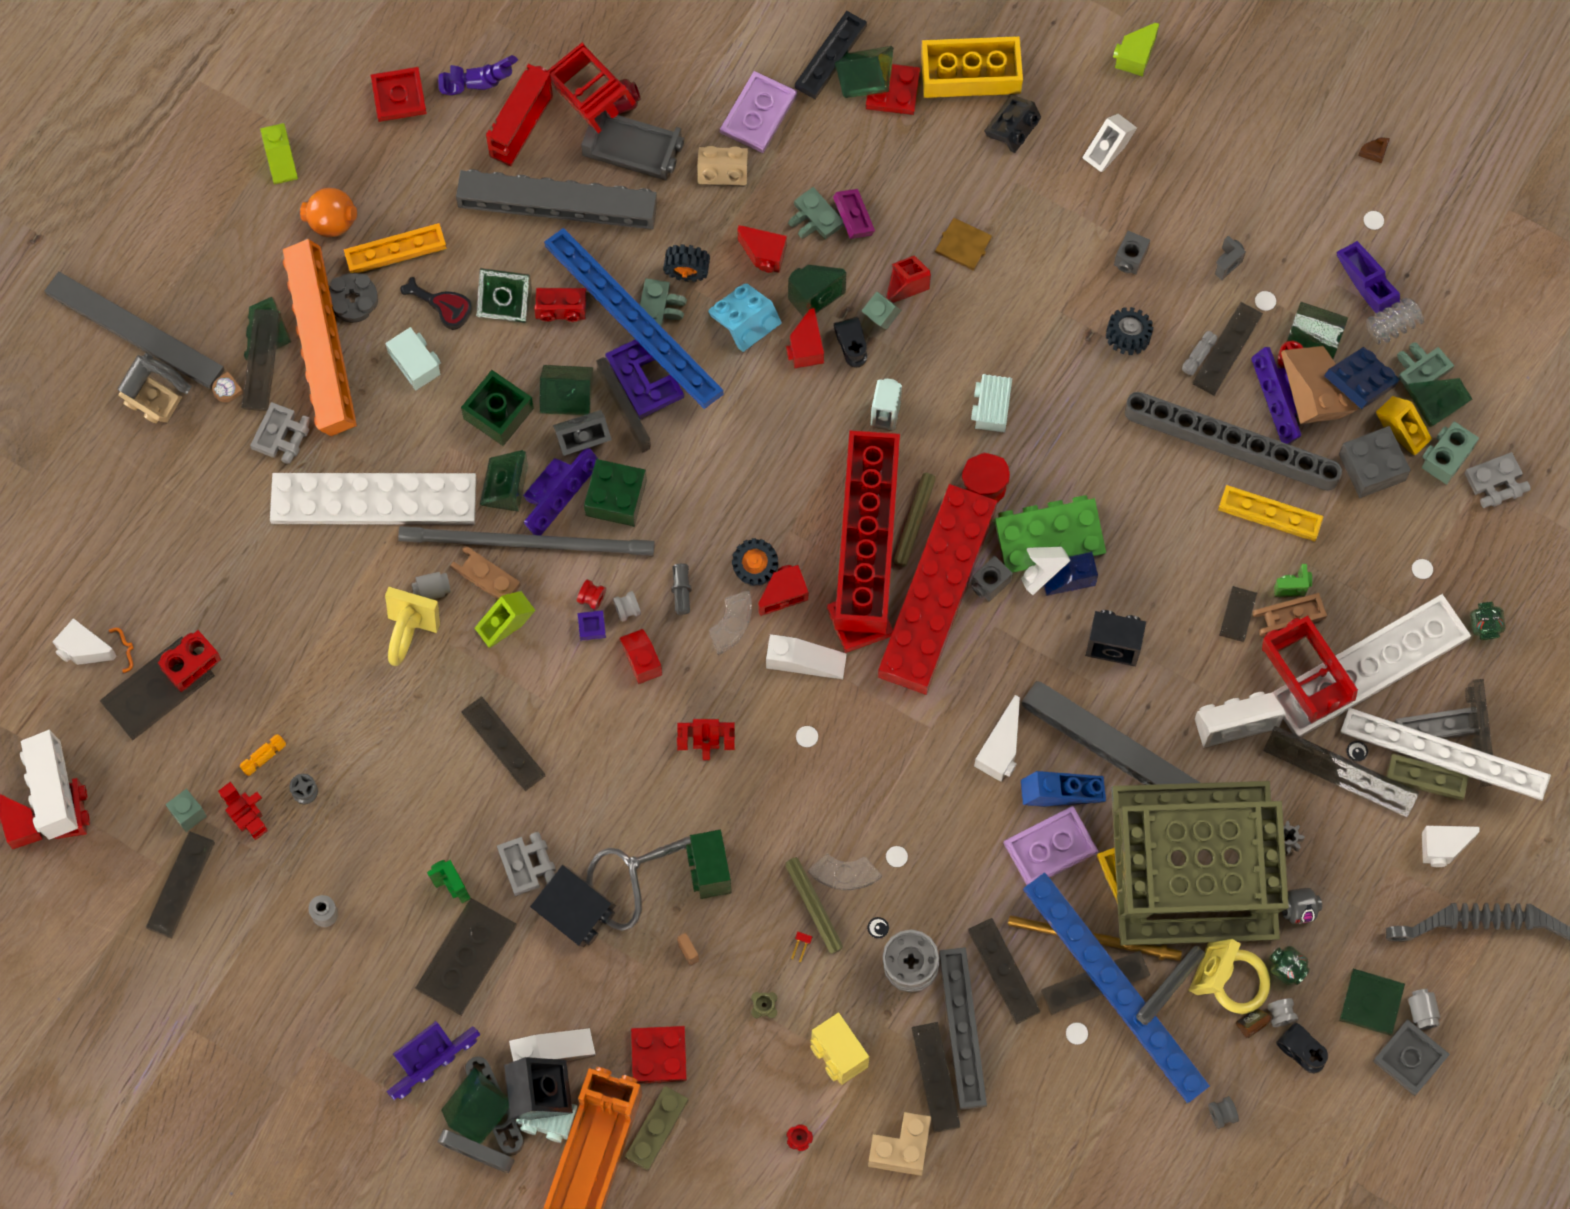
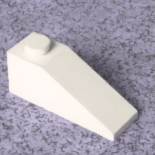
M770 634L766 668L843 679L847 654L801 639Z
M1016 695L975 759L974 767L1002 782L1005 775L1010 777L1017 765L1014 760L1017 745L1020 697Z
M590 1028L538 1034L509 1041L513 1062L524 1057L560 1059L568 1062L596 1055Z

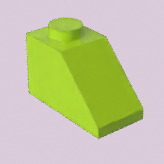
M1158 23L1150 24L1124 36L1122 44L1116 45L1113 58L1117 59L1115 68L1143 76L1158 34Z
M281 123L260 128L274 185L297 180L298 176L285 124Z
M522 591L502 595L475 626V630L490 648L521 628L536 610Z

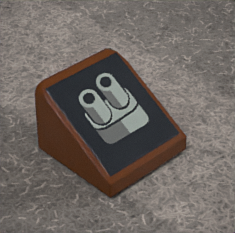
M1257 1009L1237 1020L1236 1025L1246 1038H1250L1266 1027L1271 1021V1017L1269 1014Z

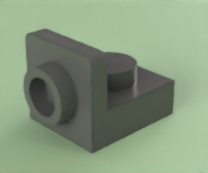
M1230 236L1224 239L1222 249L1225 253L1216 262L1215 275L1221 280L1243 262L1246 253L1243 245L1239 241L1233 240Z

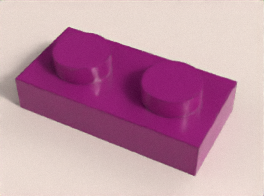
M852 189L836 192L833 198L850 239L872 236L875 229L859 190Z

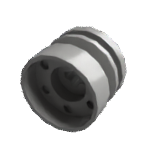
M911 929L900 931L890 938L883 952L885 975L890 983L899 990L906 992L922 991L932 984L938 974L939 955L937 946L929 936L921 931ZM909 958H914V961L919 963L914 964V969H908V964H904L909 961Z

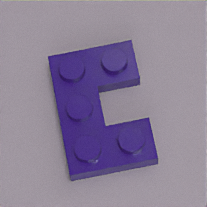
M636 339L605 354L607 362L639 419L684 398L682 389L671 375L654 383H649L641 366L655 359Z

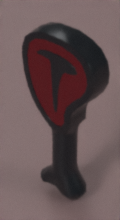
M410 277L408 283L400 287L402 295H415L428 302L439 313L442 324L448 329L456 330L461 328L471 315V301L462 294L450 291L432 294L416 284L415 277Z

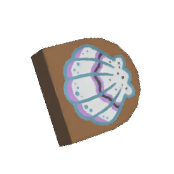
M229 372L217 378L212 386L215 398L221 402H230L243 394V390Z

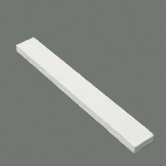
M1352 708L1348 709L1341 729L1342 734L1543 801L1551 778L1550 774Z

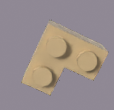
M904 1112L900 1139L873 1134L868 1167L922 1176L931 1116Z

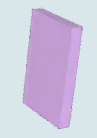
M754 71L721 126L720 133L764 153L796 98L797 91Z
M1073 806L1004 841L1007 851L1027 885L1044 872L1050 878L1098 853L1095 843Z

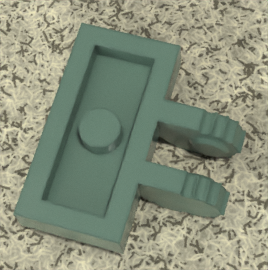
M814 187L794 200V206L799 212L791 217L788 224L794 228L806 219L809 221L798 232L802 239L817 230L826 240L844 226L842 218Z
M645 278L640 306L661 327L664 318L681 320L684 313L673 308L666 309V304L684 306L687 299L680 295L669 294L670 282Z
M1418 343L1410 344L1409 350L1419 360L1416 363L1404 351H1400L1397 354L1398 360L1406 368L1398 377L1413 396L1423 391L1454 368V364L1439 347L1426 354Z

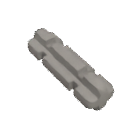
M1207 331L1203 335L1202 340L1199 341L1183 364V372L1190 376L1194 375L1198 369L1197 367L1201 365L1210 349L1217 342L1215 334Z

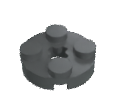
M348 273L331 281L329 290L334 315L336 314L341 320L350 323L363 321L377 307L378 293L374 283L367 275ZM351 293L359 295L355 302H350V299H346V297Z

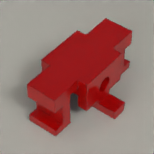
M693 719L692 723H677V751L688 750V737H693V749H702L703 760H710L711 749H719V737H724V750H735V722H719V719Z
M231 781L218 790L221 798L228 805V808L225 809L226 813L241 832L247 829L254 840H257L268 831L260 819L263 815L255 805L262 799L258 792H255L250 797L246 792L240 796Z

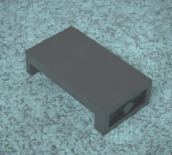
M603 111L594 119L602 130L600 133H597L590 125L588 126L581 144L583 156L662 180H667L669 172H674L677 162L675 155L677 151L681 152L685 140L679 127H676L673 132L618 115L615 118H611L606 111Z

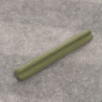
M922 474L894 557V564L898 566H907L935 483V476L933 474Z
M797 857L789 859L786 862V868L831 954L839 952L843 949V945Z

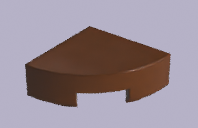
M1380 137L1364 144L1358 156L1382 163L1390 139Z

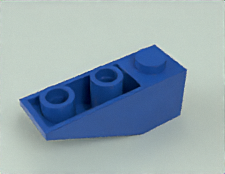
M1036 771L1021 779L1023 805L1048 807L1106 802L1103 776Z

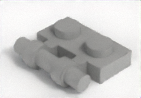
M271 402L250 447L252 450L275 458L278 450H282L284 454L281 460L286 464H290L293 457H297L300 451L299 445L303 437H306L310 430L308 426L311 419L307 416H302L299 423L293 421L296 415L294 410ZM288 430L294 432L290 442L284 441Z
M1512 452L1465 471V475L1475 495L1482 492L1486 494V497L1480 499L1483 508L1491 505L1493 507L1501 505L1502 501L1509 498H1519L1523 493L1531 490L1527 481L1520 484L1516 482V479L1521 478L1523 473ZM1506 484L1507 489L1498 492L1495 490V487Z
M539 832L530 835L532 844L527 846L524 845L522 837L497 845L515 896L539 888L537 877L544 876L548 884L555 875V865L549 860L546 852L548 849L546 841L542 840ZM536 854L540 865L533 868L529 856Z

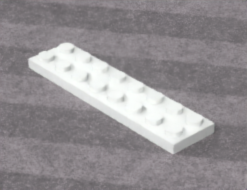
M273 473L270 522L271 524L475 525L476 473Z
M1441 594L1336 655V658L1358 689L1355 701L1311 724L1308 716L1287 685L1280 687L1272 693L1285 711L1284 721L1296 739H1299L1349 708L1354 707L1469 640L1471 635L1446 598ZM1322 663L1296 679L1298 682H1301L1318 673L1321 668L1325 669L1326 666ZM1327 672L1325 677L1320 676L1301 687L1309 697L1336 681L1330 672Z

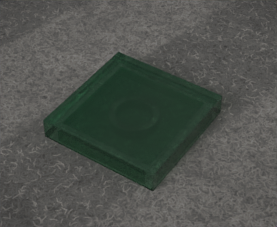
M1353 968L1339 1021L1391 1036L1405 983Z

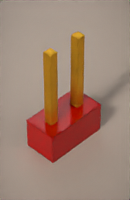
M797 931L795 937L797 943L791 959H794L799 941L805 943L799 962L802 961L807 944H811L813 936Z

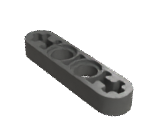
M473 1057L466 1064V1074L501 1150L507 1155H516L522 1150L524 1145L520 1130L515 1120L510 1119L509 1106L489 1063L483 1057ZM478 1063L480 1067L485 1066L486 1068L482 1069L485 1080L489 1077L492 1080L481 1083L477 1073L471 1074V1071L474 1070L473 1065ZM486 1087H493L497 1091L496 1097L491 1101H486L481 1096L483 1089ZM497 1111L506 1112L508 1115L506 1123L502 1125L495 1124L492 1120L494 1113ZM511 1125L514 1126L513 1129H509L512 1138L519 1139L515 1142L516 1147L513 1149L509 1145L504 1146L507 1142L504 1132L500 1135L497 1133L498 1131L508 1129Z

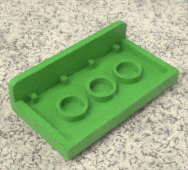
M1087 495L1072 498L1073 503L1063 504V501L1059 500L1047 503L1048 508L1038 509V505L1023 508V513L1013 514V510L998 513L999 518L993 519V523L997 530L1003 564L1012 573L1027 570L1029 567L1036 565L1030 558L1026 550L1027 548L1062 547L1070 561L1106 554L1095 498L1088 499Z

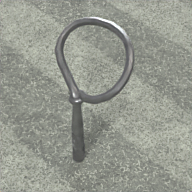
M690 836L661 846L640 857L632 856L629 858L627 854L616 848L601 850L594 856L588 867L586 881L593 886V873L599 860L605 855L617 854L629 867L634 893L635 911L632 919L625 924L617 923L611 919L607 925L622 931L632 928L639 921L642 912V900L636 869L639 868L641 863L665 857L673 852L685 849L686 844H690Z

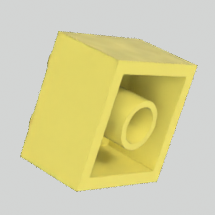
M839 1012L812 1030V1038L810 1040L812 1045L810 1048L818 1059H824L827 1065L825 1069L833 1081L838 1080L843 1085L868 1068L869 1055Z

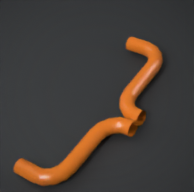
M120 628L109 629L110 633L119 632L123 644L129 647L126 654L130 665L122 670L123 673H126L133 668V660L130 651L134 649L132 642H126L124 633Z

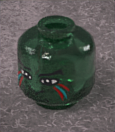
M1493 602L1478 603V608L1470 613L1472 632L1475 636H1479L1480 640L1500 638V634L1506 629L1504 611L1501 607L1494 606Z
M1287 946L1284 949L1278 947L1269 958L1272 962L1270 972L1285 985L1300 984L1310 971V968H1308V958L1293 946Z

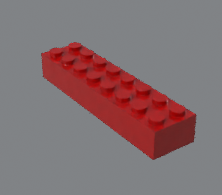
M849 430L835 630L886 634L900 434Z
M951 484L948 485L879 666L878 678L927 695L995 515L997 500Z

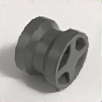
M298 774L291 780L289 787L295 801L305 805L310 804L316 799L318 787L310 775Z
M1229 1096L1223 1098L1222 1102H1211L1208 1104L1211 1118L1217 1129L1223 1128L1228 1122L1234 1124L1239 1121L1236 1107Z

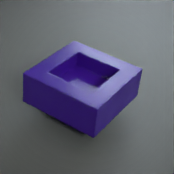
M603 610L577 613L580 641L606 638Z

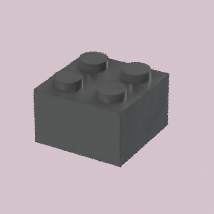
M1390 426L1343 443L1339 452L1342 463L1359 498L1405 482L1411 471Z

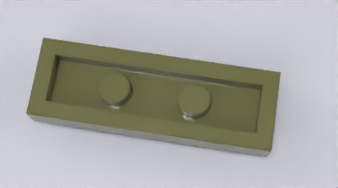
M1392 754L1385 781L1462 801L1465 796L1469 776L1434 764Z
M664 1086L627 1151L625 1158L649 1171L689 1099Z

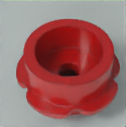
M802 1124L791 1127L786 1134L788 1138L787 1144L793 1150L805 1151L813 1141L812 1132L808 1130L807 1126ZM797 1136H802V1139L797 1140Z

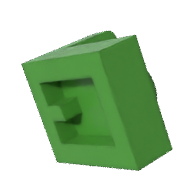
M1301 564L1298 571L1299 578H1296L1294 575H1284L1277 578L1274 585V596H1306L1308 588L1312 587V572L1307 571V564Z

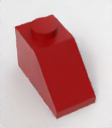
M738 225V241L754 266L767 273H772L773 271L780 273L787 248V236Z
M815 308L808 310L790 335V345L786 346L788 361L793 360L794 369L824 364V351Z
M785 565L773 573L758 603L760 616L808 601L809 592L799 565Z
M644 629L619 638L638 685L662 676L661 663Z
M0 794V820L9 846L12 849H16L43 840L41 832H38L33 824L35 814L31 808Z

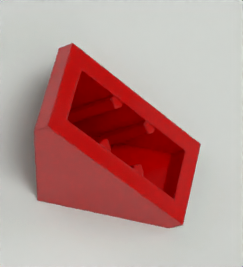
M915 255L892 264L893 270L886 296L891 302L895 303L930 289V270Z

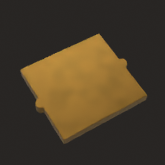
M953 218L946 232H942V239L935 253L974 271L981 257L985 256V250L992 239V235Z

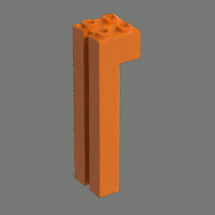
M596 1067V1070L588 1069L578 1098L579 1107L543 1209H604L642 1098L641 1085L637 1084V1079L622 1075L620 1079L612 1077V1072L602 1067Z

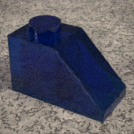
M1088 552L1069 556L1070 561L1043 585L1046 596L1096 586L1098 572L1093 553Z

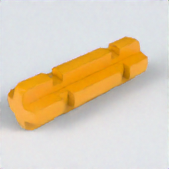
M274 735L270 739V743L263 744L250 755L251 758L249 760L245 759L240 763L241 770L247 776H250L256 771L255 768L257 766L260 768L276 755V751L282 750L286 746V742L280 735Z

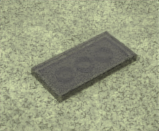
M182 636L99 700L132 741L215 676L209 670L183 692H180L163 673L157 662L160 661L161 656L166 651L173 650L181 644ZM184 664L174 665L172 671H180Z
M471 898L415 989L462 1016L517 924Z

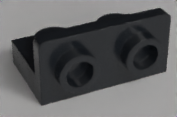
M1011 95L984 131L987 137L1006 143L1009 150L1016 153L1034 127L1038 125L1041 115L1033 101Z

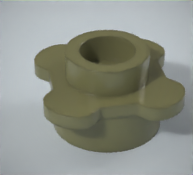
M774 992L753 993L751 996L753 1001L751 1015L754 1018H760L761 1016L775 1018L778 1013L775 1008V1002L778 999L777 995ZM763 1003H766V1004H767V1006H766L765 1008L762 1007V1004H763Z

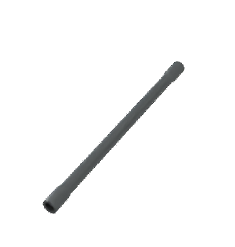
M400 526L398 534L400 542H440L615 552L654 556L655 541L651 540L628 541L436 530Z

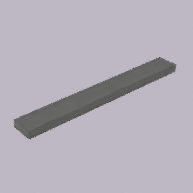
M59 271L44 290L46 295L151 354L153 357L210 390L214 381L225 370L217 362Z

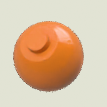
M323 188L315 192L308 202L302 203L300 216L302 221L308 222L311 229L317 234L324 237H337L350 229L357 218V208L354 206L351 198L342 190Z

